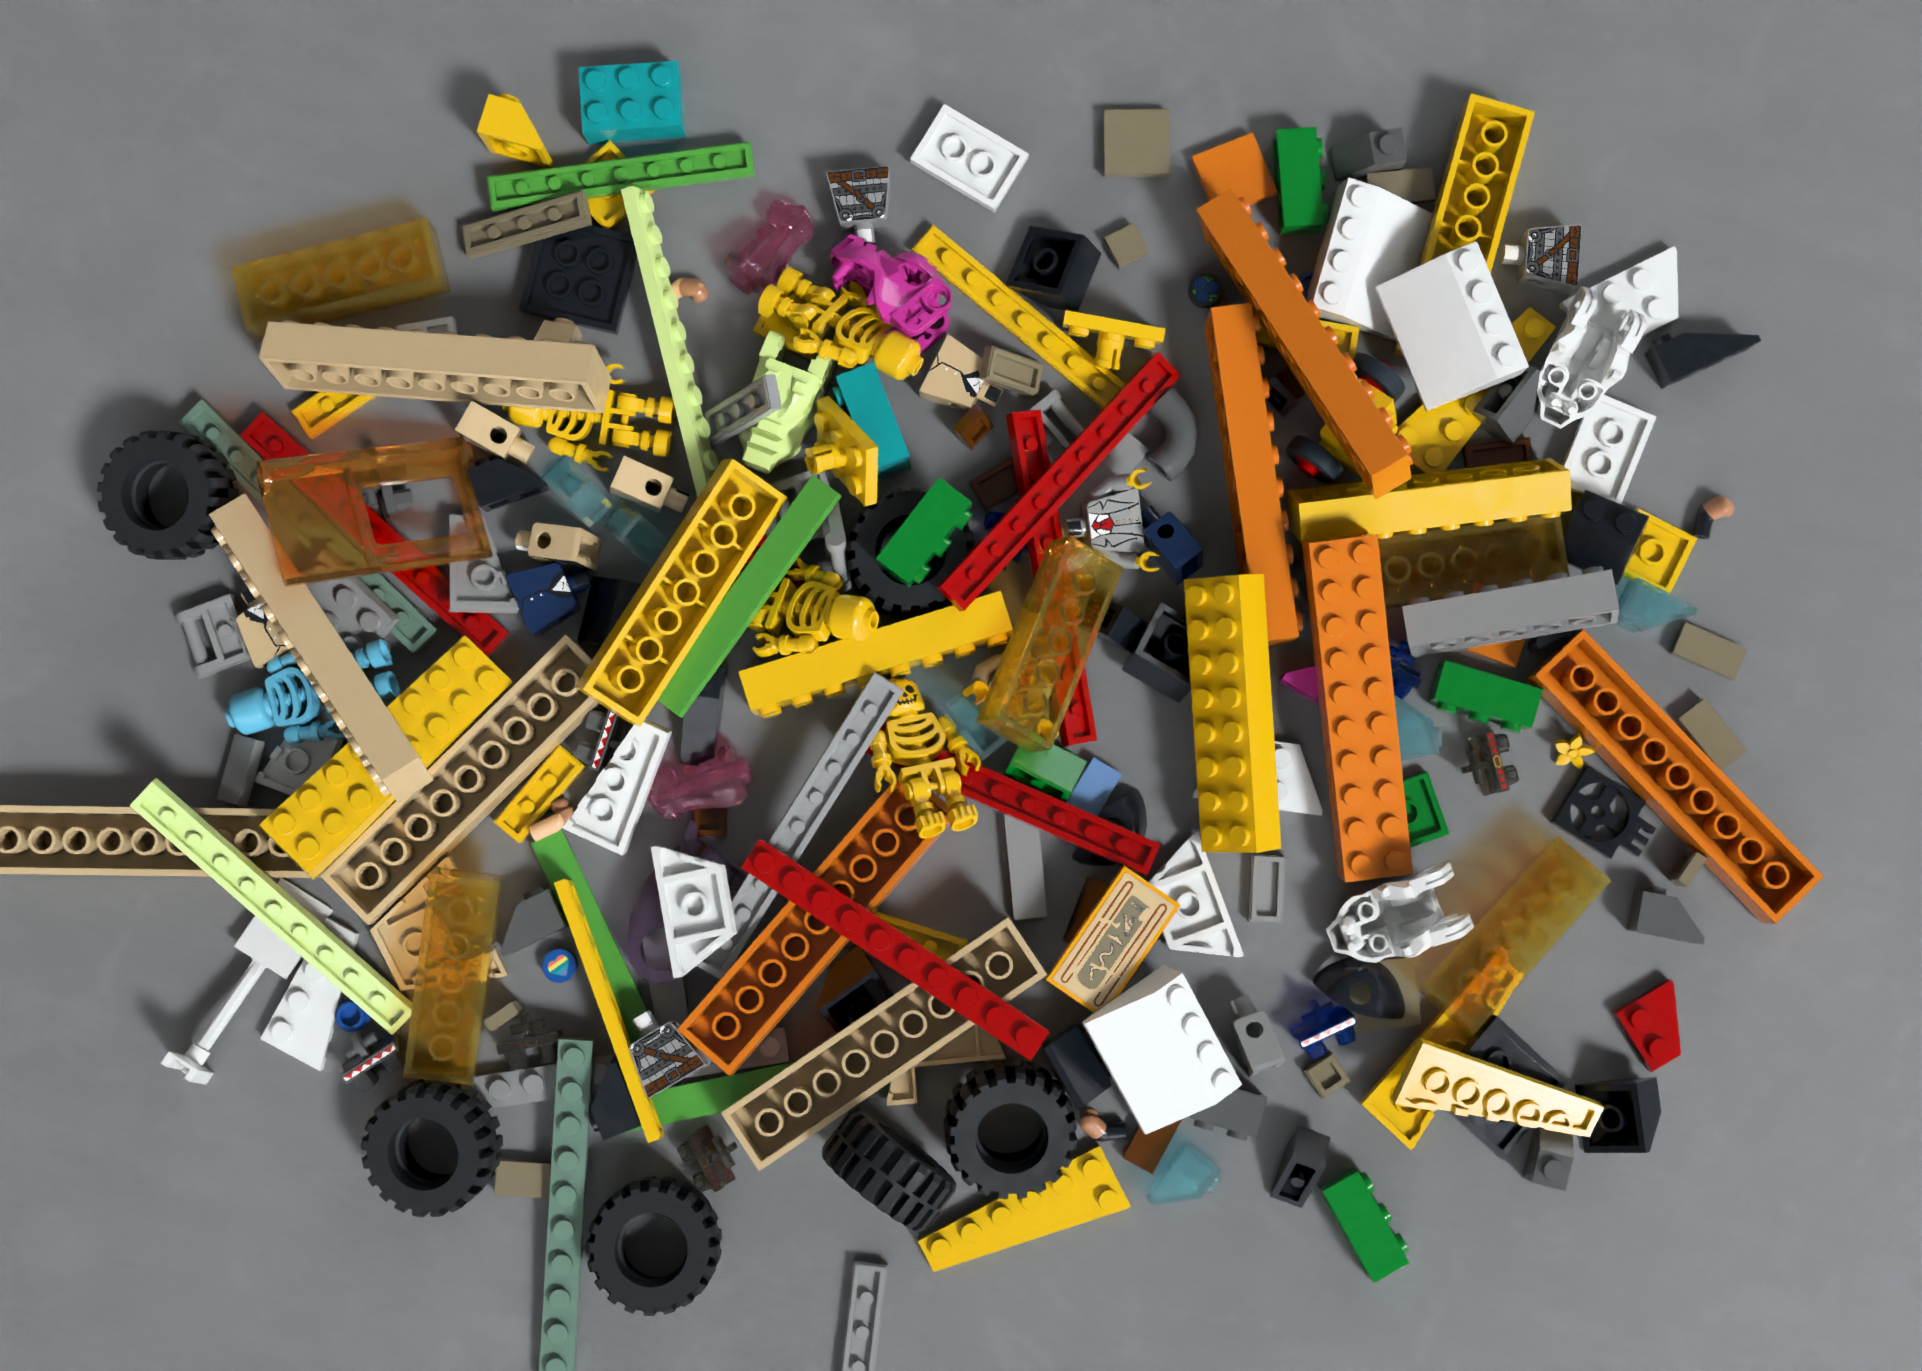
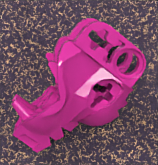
M853 234L848 235L844 241L831 250L830 262L835 268V272L832 275L834 280L831 285L832 288L837 291L844 284L850 286V281L858 283L868 297L867 304H875L876 312L881 321L894 325L890 331L898 330L912 339L921 333L923 334L916 340L921 346L920 356L946 335L949 328L947 312L951 307L952 292L942 281V278L935 273L937 268L927 263L928 258L915 252H902L891 257L884 250L877 252L876 245L867 243L864 246V239ZM940 294L946 299L945 304L942 306L937 302L940 299ZM939 318L944 322L943 326L939 329L929 328Z

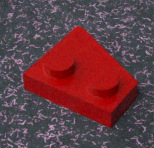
M1666 979L1612 1012L1648 1071L1653 1072L1681 1055L1675 987L1671 979Z

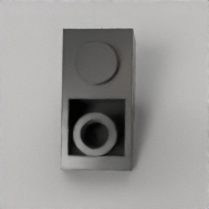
M1237 1088L1217 1104L1189 1117L1195 1119L1194 1126L1210 1131L1214 1130V1126L1228 1129L1227 1136L1246 1141L1247 1135L1257 1138L1268 1098L1263 1094Z

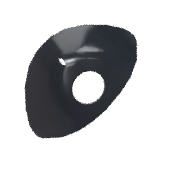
M1134 789L1118 799L1098 815V817L1105 820L1117 818L1122 822L1125 829L1145 837L1147 828L1146 807L1138 789ZM1077 847L1072 854V859L1081 864L1091 866H1110L1116 864L1080 847Z
M1354 957L1344 958L1323 968L1312 980L1313 984L1326 996L1351 1012L1384 1019H1402L1404 1017L1405 1004L1397 980L1389 969L1380 962H1365ZM1356 983H1364L1371 989V999L1366 1004H1356L1350 998V989Z

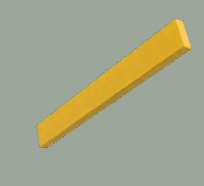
M932 225L912 248V252L928 258L927 263L937 268L936 272L1100 409L1125 385L1110 370L1093 366L1095 358L1012 289H1009L1005 283L935 225Z
M569 879L557 881L554 883L644 1134L648 1143L664 1137L665 1133L652 1098H647L629 1050V1045L632 1043L575 885Z

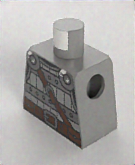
M889 166L827 172L828 185L841 231H854L855 236L864 239V246L867 243L875 245L874 229L885 228L888 223L891 183Z
M1582 225L1527 229L1521 236L1520 245L1503 244L1500 257L1501 264L1518 265L1517 280L1521 284L1563 295H1570L1578 287Z
M1249 995L1232 1000L1230 1004L1237 1020L1232 1021L1230 1028L1249 1078L1280 1067L1286 1060L1265 1010L1256 1012ZM1249 1026L1256 1027L1259 1037L1252 1038L1248 1036L1246 1028Z
M650 1010L632 1020L642 1038L629 1045V1050L648 1099L708 1064L707 1059L699 1049L677 1030L679 1025L674 1020L660 1027Z

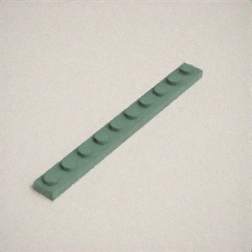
M201 399L178 422L189 434L199 436L200 440H207L216 446L215 452L223 453L228 460V464L225 465L226 469L233 470L236 480L315 558L318 557L321 551L330 550L400 618L390 632L413 654L417 655L440 632L255 449L243 440L206 401Z
M560 1037L558 1039L539 1371L576 1370L590 1129L588 1113L591 1112L595 1039Z

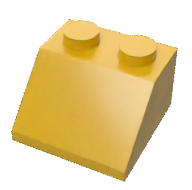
M501 93L500 96L488 94L477 133L489 152L542 168H553L555 164L520 100L505 93Z

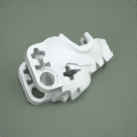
M1584 286L1580 287L1569 305L1567 317L1540 370L1537 389L1540 403L1536 412L1539 413L1541 420L1560 429L1574 420L1586 417L1599 407L1601 398L1608 388L1621 380L1625 375L1630 353H1633L1647 326L1644 315L1632 309L1627 312L1623 319L1619 318L1613 330L1593 322L1589 318L1596 307L1598 298L1595 291Z
M1450 862L1419 871L1417 875L1398 882L1384 883L1363 894L1352 896L1342 905L1337 918L1331 921L1332 924L1326 928L1334 952L1347 954L1361 961L1377 963L1386 957L1392 956L1412 958L1420 955L1431 946H1438L1465 936L1474 928L1470 914L1458 916L1457 913L1444 916L1434 887L1446 883L1455 875Z

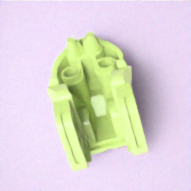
M771 330L759 353V364L753 382L764 375L776 374L782 408L738 434L744 449L741 460L745 461V466L765 474H769L778 465L791 460L802 449L805 435L815 424L814 415L817 413V399L823 398L836 365L835 360L830 358L826 360L821 359L819 354L816 360H811L807 372L781 362L786 349L784 335Z

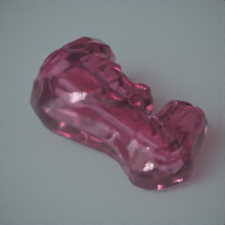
M780 199L773 201L769 205L770 208L766 210V219L770 225L775 227V230L769 233L764 227L759 228L756 238L752 239L741 252L731 251L724 259V264L731 273L729 279L740 291L747 295L754 292L761 296L768 285L773 284L777 286L781 274L790 266L797 249L813 238L815 228L811 216L804 205L796 206Z
M727 744L720 747L716 758L700 763L696 767L686 766L684 768L686 779L682 782H678L676 772L670 767L658 768L650 794L647 797V802L657 814L666 820H675L687 811L697 808H729L737 806L748 797L747 783L753 781V774L745 756L738 757L733 746Z

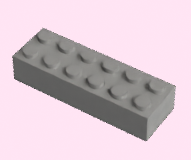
M1600 566L1582 570V575L1568 577V573H1557L1547 576V581L1533 583L1532 579H1523L1513 582L1512 587L1498 589L1497 585H1489L1478 588V593L1464 595L1463 591H1455L1444 594L1443 599L1429 601L1428 597L1412 599L1409 601V605L1402 606L1412 658L1617 623L1619 615V605L1612 569L1603 571V567Z

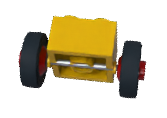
M1359 353L1353 358L1357 368L1354 373L1359 381L1365 379L1375 395L1372 400L1378 409L1382 406L1386 409L1393 421V425L1390 427L1394 434H1396L1398 426L1394 403L1403 394L1405 385L1401 378L1386 363L1370 355ZM1326 424L1320 431L1322 441L1319 443L1305 436L1296 435L1285 449L1288 457L1297 465V468L1302 473L1322 483L1334 484L1342 474L1343 467L1353 474L1359 475Z

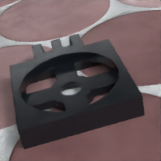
M1590 766L1584 767L1550 822L1607 859L1613 857L1618 847L1639 857L1642 851L1631 844L1634 840L1643 846H1646L1649 841L1648 838L1638 832L1639 829L1649 834H1653L1656 829L1638 817L1646 801ZM1592 783H1600L1605 786L1597 799L1590 800L1579 793L1583 787ZM1616 795L1624 798L1627 806V815L1624 820L1611 813L1610 805ZM1571 804L1583 811L1584 821L1578 831L1571 819ZM1595 806L1602 807L1604 815L1600 819L1594 818L1591 814L1592 808ZM1605 825L1616 832L1613 838L1607 841L1598 842L1590 838L1597 826Z

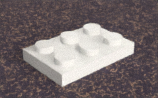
M944 104L911 156L910 163L995 213L1029 158V154Z
M1603 395L1599 407L1591 414L1581 418L1562 466L1570 470L1571 491L1583 495L1584 491L1588 490L1621 504L1656 416Z

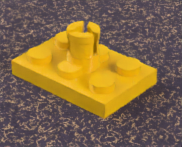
M1068 310L1065 311L1062 328L1069 329L1068 335L1087 338L1089 333L1098 334L1097 351L1093 366L1119 370L1120 368L1119 362L1125 339L1134 341L1133 347L1153 350L1155 345L1163 343L1166 328Z
M830 396L817 399V413L814 415V422L817 428V442L814 443V447H809L805 450L807 455L805 456V462L808 470L813 475L830 469L834 477L839 478L848 488L850 494L855 495L865 507L876 504L878 482L877 444Z

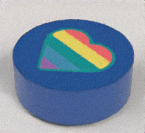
M567 949L552 950L543 960V973L552 982H567L577 973V958Z

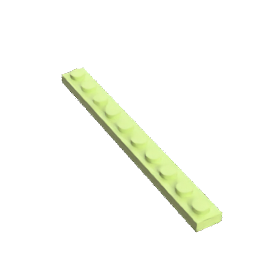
M630 186L621 189L698 498L719 466L715 452L711 449L709 441L710 427L707 420L703 417L701 409L702 395L699 388L695 385L692 373L694 372V363L691 356L687 353L684 341L686 340V331L683 324L679 321L676 309L678 308V299L675 292L671 289L668 277L670 276V267L665 257H663L660 245L662 244V235L657 225H655L652 213L654 212V203L646 190Z
M154 779L129 805L391 1035L415 1013L418 1007L159 779Z

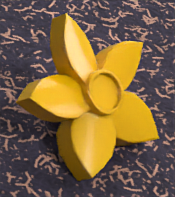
M1580 733L1576 734L1571 741L1565 739L1555 741L1556 748L1559 751L1555 761L1556 765H1565L1571 761L1574 766L1581 769L1583 766L1582 756L1595 752V748L1589 745H1582Z

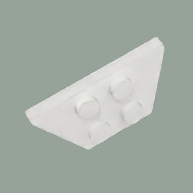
M1675 246L1588 288L1595 291L1598 298L1596 307L1589 319L1613 330L1619 318L1623 319L1627 312L1632 309L1643 314L1647 321L1643 336L1675 321L1679 317L1677 249ZM1574 296L1559 304L1564 312H1567Z
M1274 741L1279 810L1322 816L1323 810L1300 745ZM1197 788L1194 790L1192 798L1198 799Z
M1198 833L1192 834L1148 881L1180 904V907L1162 932L1166 945L1170 950L1242 957L1244 954L1206 852H1201L1200 836Z
M661 846L651 847L672 974L673 978H679L686 975L737 934L727 873L723 864Z

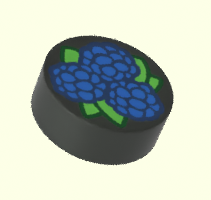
M1201 273L1195 276L1188 288L1189 299L1195 306L1200 308L1214 306L1222 294L1220 280L1210 273Z

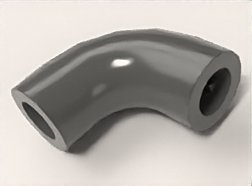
M1174 388L1164 394L1150 410L1162 423L1166 436L1162 445L1149 456V460L1155 469L1168 481L1176 478L1195 455L1199 438L1196 416L1184 398Z

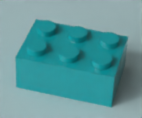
M678 61L578 67L582 133L588 145L604 144L609 140L613 143L686 138L683 74Z
M874 362L837 375L838 386L832 388L837 405L844 412H847L848 416L878 446V480L910 469L909 452Z

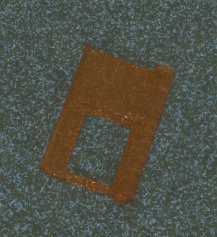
M463 437L257 461L256 471L259 489L284 585L289 587L492 558L493 554L477 497L467 471L469 463L473 462L471 444L466 443ZM449 478L454 482L467 528L466 533L384 545L375 542L362 495L363 489Z

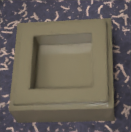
M1134 223L1104 237V242L1118 269L1149 253Z
M1684 852L1668 876V880L1676 886H1689L1707 858L1698 852Z
M518 1000L512 1001L483 1022L489 1031L498 1030L522 1014L524 1008Z
M1331 1051L1303 1069L1321 1099H1325L1351 1081Z

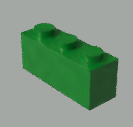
M1316 127L1276 129L1272 139L1275 185L1278 191L1276 197L1279 235L1319 233L1324 222H1328L1327 202H1322L1321 190H1325L1326 176L1325 171L1319 168V158L1323 157L1322 138H1317Z
M939 477L877 556V563L909 588L914 581L920 584L931 570V567L927 564L936 554L938 557H941L952 543L948 538L956 527L962 530L973 516L969 511L972 508V502Z
M1444 660L1438 663L1428 702L1437 704L1435 709L1438 711L1455 714L1456 710L1468 713L1469 720L1488 724V720L1501 723L1500 729L1520 734L1521 729L1526 730L1533 727L1543 689Z
M1351 1167L1318 1186L1320 1193L1365 1274L1373 1283L1409 1264L1405 1255L1409 1248L1400 1233L1398 1232L1394 1235L1388 1223L1392 1221V1218L1382 1202L1379 1204L1375 1202L1371 1194L1375 1187L1366 1172L1360 1174L1358 1170Z

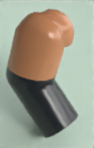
M1717 496L1701 505L1697 510L1692 536L1698 539H1709L1713 521L1724 516H1731L1735 510L1734 503L1727 497Z
M1092 1107L1084 1108L1080 1112L1081 1120H1079L1081 1129L1095 1141L1126 1139L1125 1122L1105 1124L1098 1117L1097 1110Z

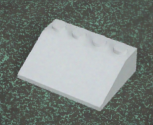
M1348 177L1338 185L1314 268V274L1307 292L1308 296L1305 300L1309 301L1312 299L1322 319L1360 327L1359 330L1396 341L1375 287L1418 267L1433 214L1378 186Z
M1477 242L1443 254L1375 287L1425 411L1517 377L1529 367Z
M1165 964L1082 1022L1144 1134L1151 1133L1209 1108L1242 1085L1182 972Z

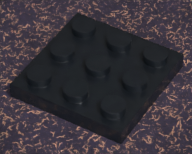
M590 225L536 241L519 307L521 313L551 320L564 318L573 321L574 325L618 335L637 260L632 235Z
M1493 1014L1488 1017L1460 1051L1461 1053L1563 1088L1568 1082L1498 1016ZM1448 1111L1502 1160H1504L1530 1128L1520 1126L1516 1122L1505 1120L1497 1122L1487 1120L1482 1116L1468 1114L1467 1117L1455 1115L1452 1111Z

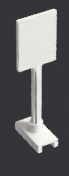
M281 878L277 883L322 924L333 912L331 908L285 879ZM254 916L234 945V947L252 958L251 964L196 1043L193 1042L184 1055L169 1051L161 1062L166 1067L181 1070L186 1074L184 1078L189 1082L204 1085L208 1083L214 1074L203 1065L210 1055L209 1050L263 971L269 968L287 979L302 957L256 916Z

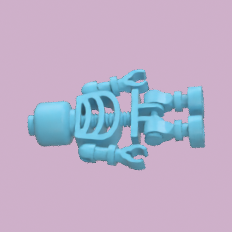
M383 639L369 642L366 644V650L361 648L356 650L355 654H352L361 669L370 667V663L377 669L393 665L390 649H388V644ZM291 652L283 656L278 655L268 661L267 670L274 675L265 679L266 689L254 687L233 694L229 700V708L225 710L229 725L233 728L236 727L244 735L253 734L276 725L286 728L284 738L289 743H303L304 740L312 739L314 742H320L325 737L346 739L343 733L339 734L337 731H333V729L338 728L334 719L325 724H322L320 721L315 722L320 712V698L302 670L291 667L297 664ZM391 671L375 675L374 682L370 680L373 688L383 701L395 699L400 695L399 683L396 680V675ZM295 676H298L301 679L304 687H301L299 682L294 678Z

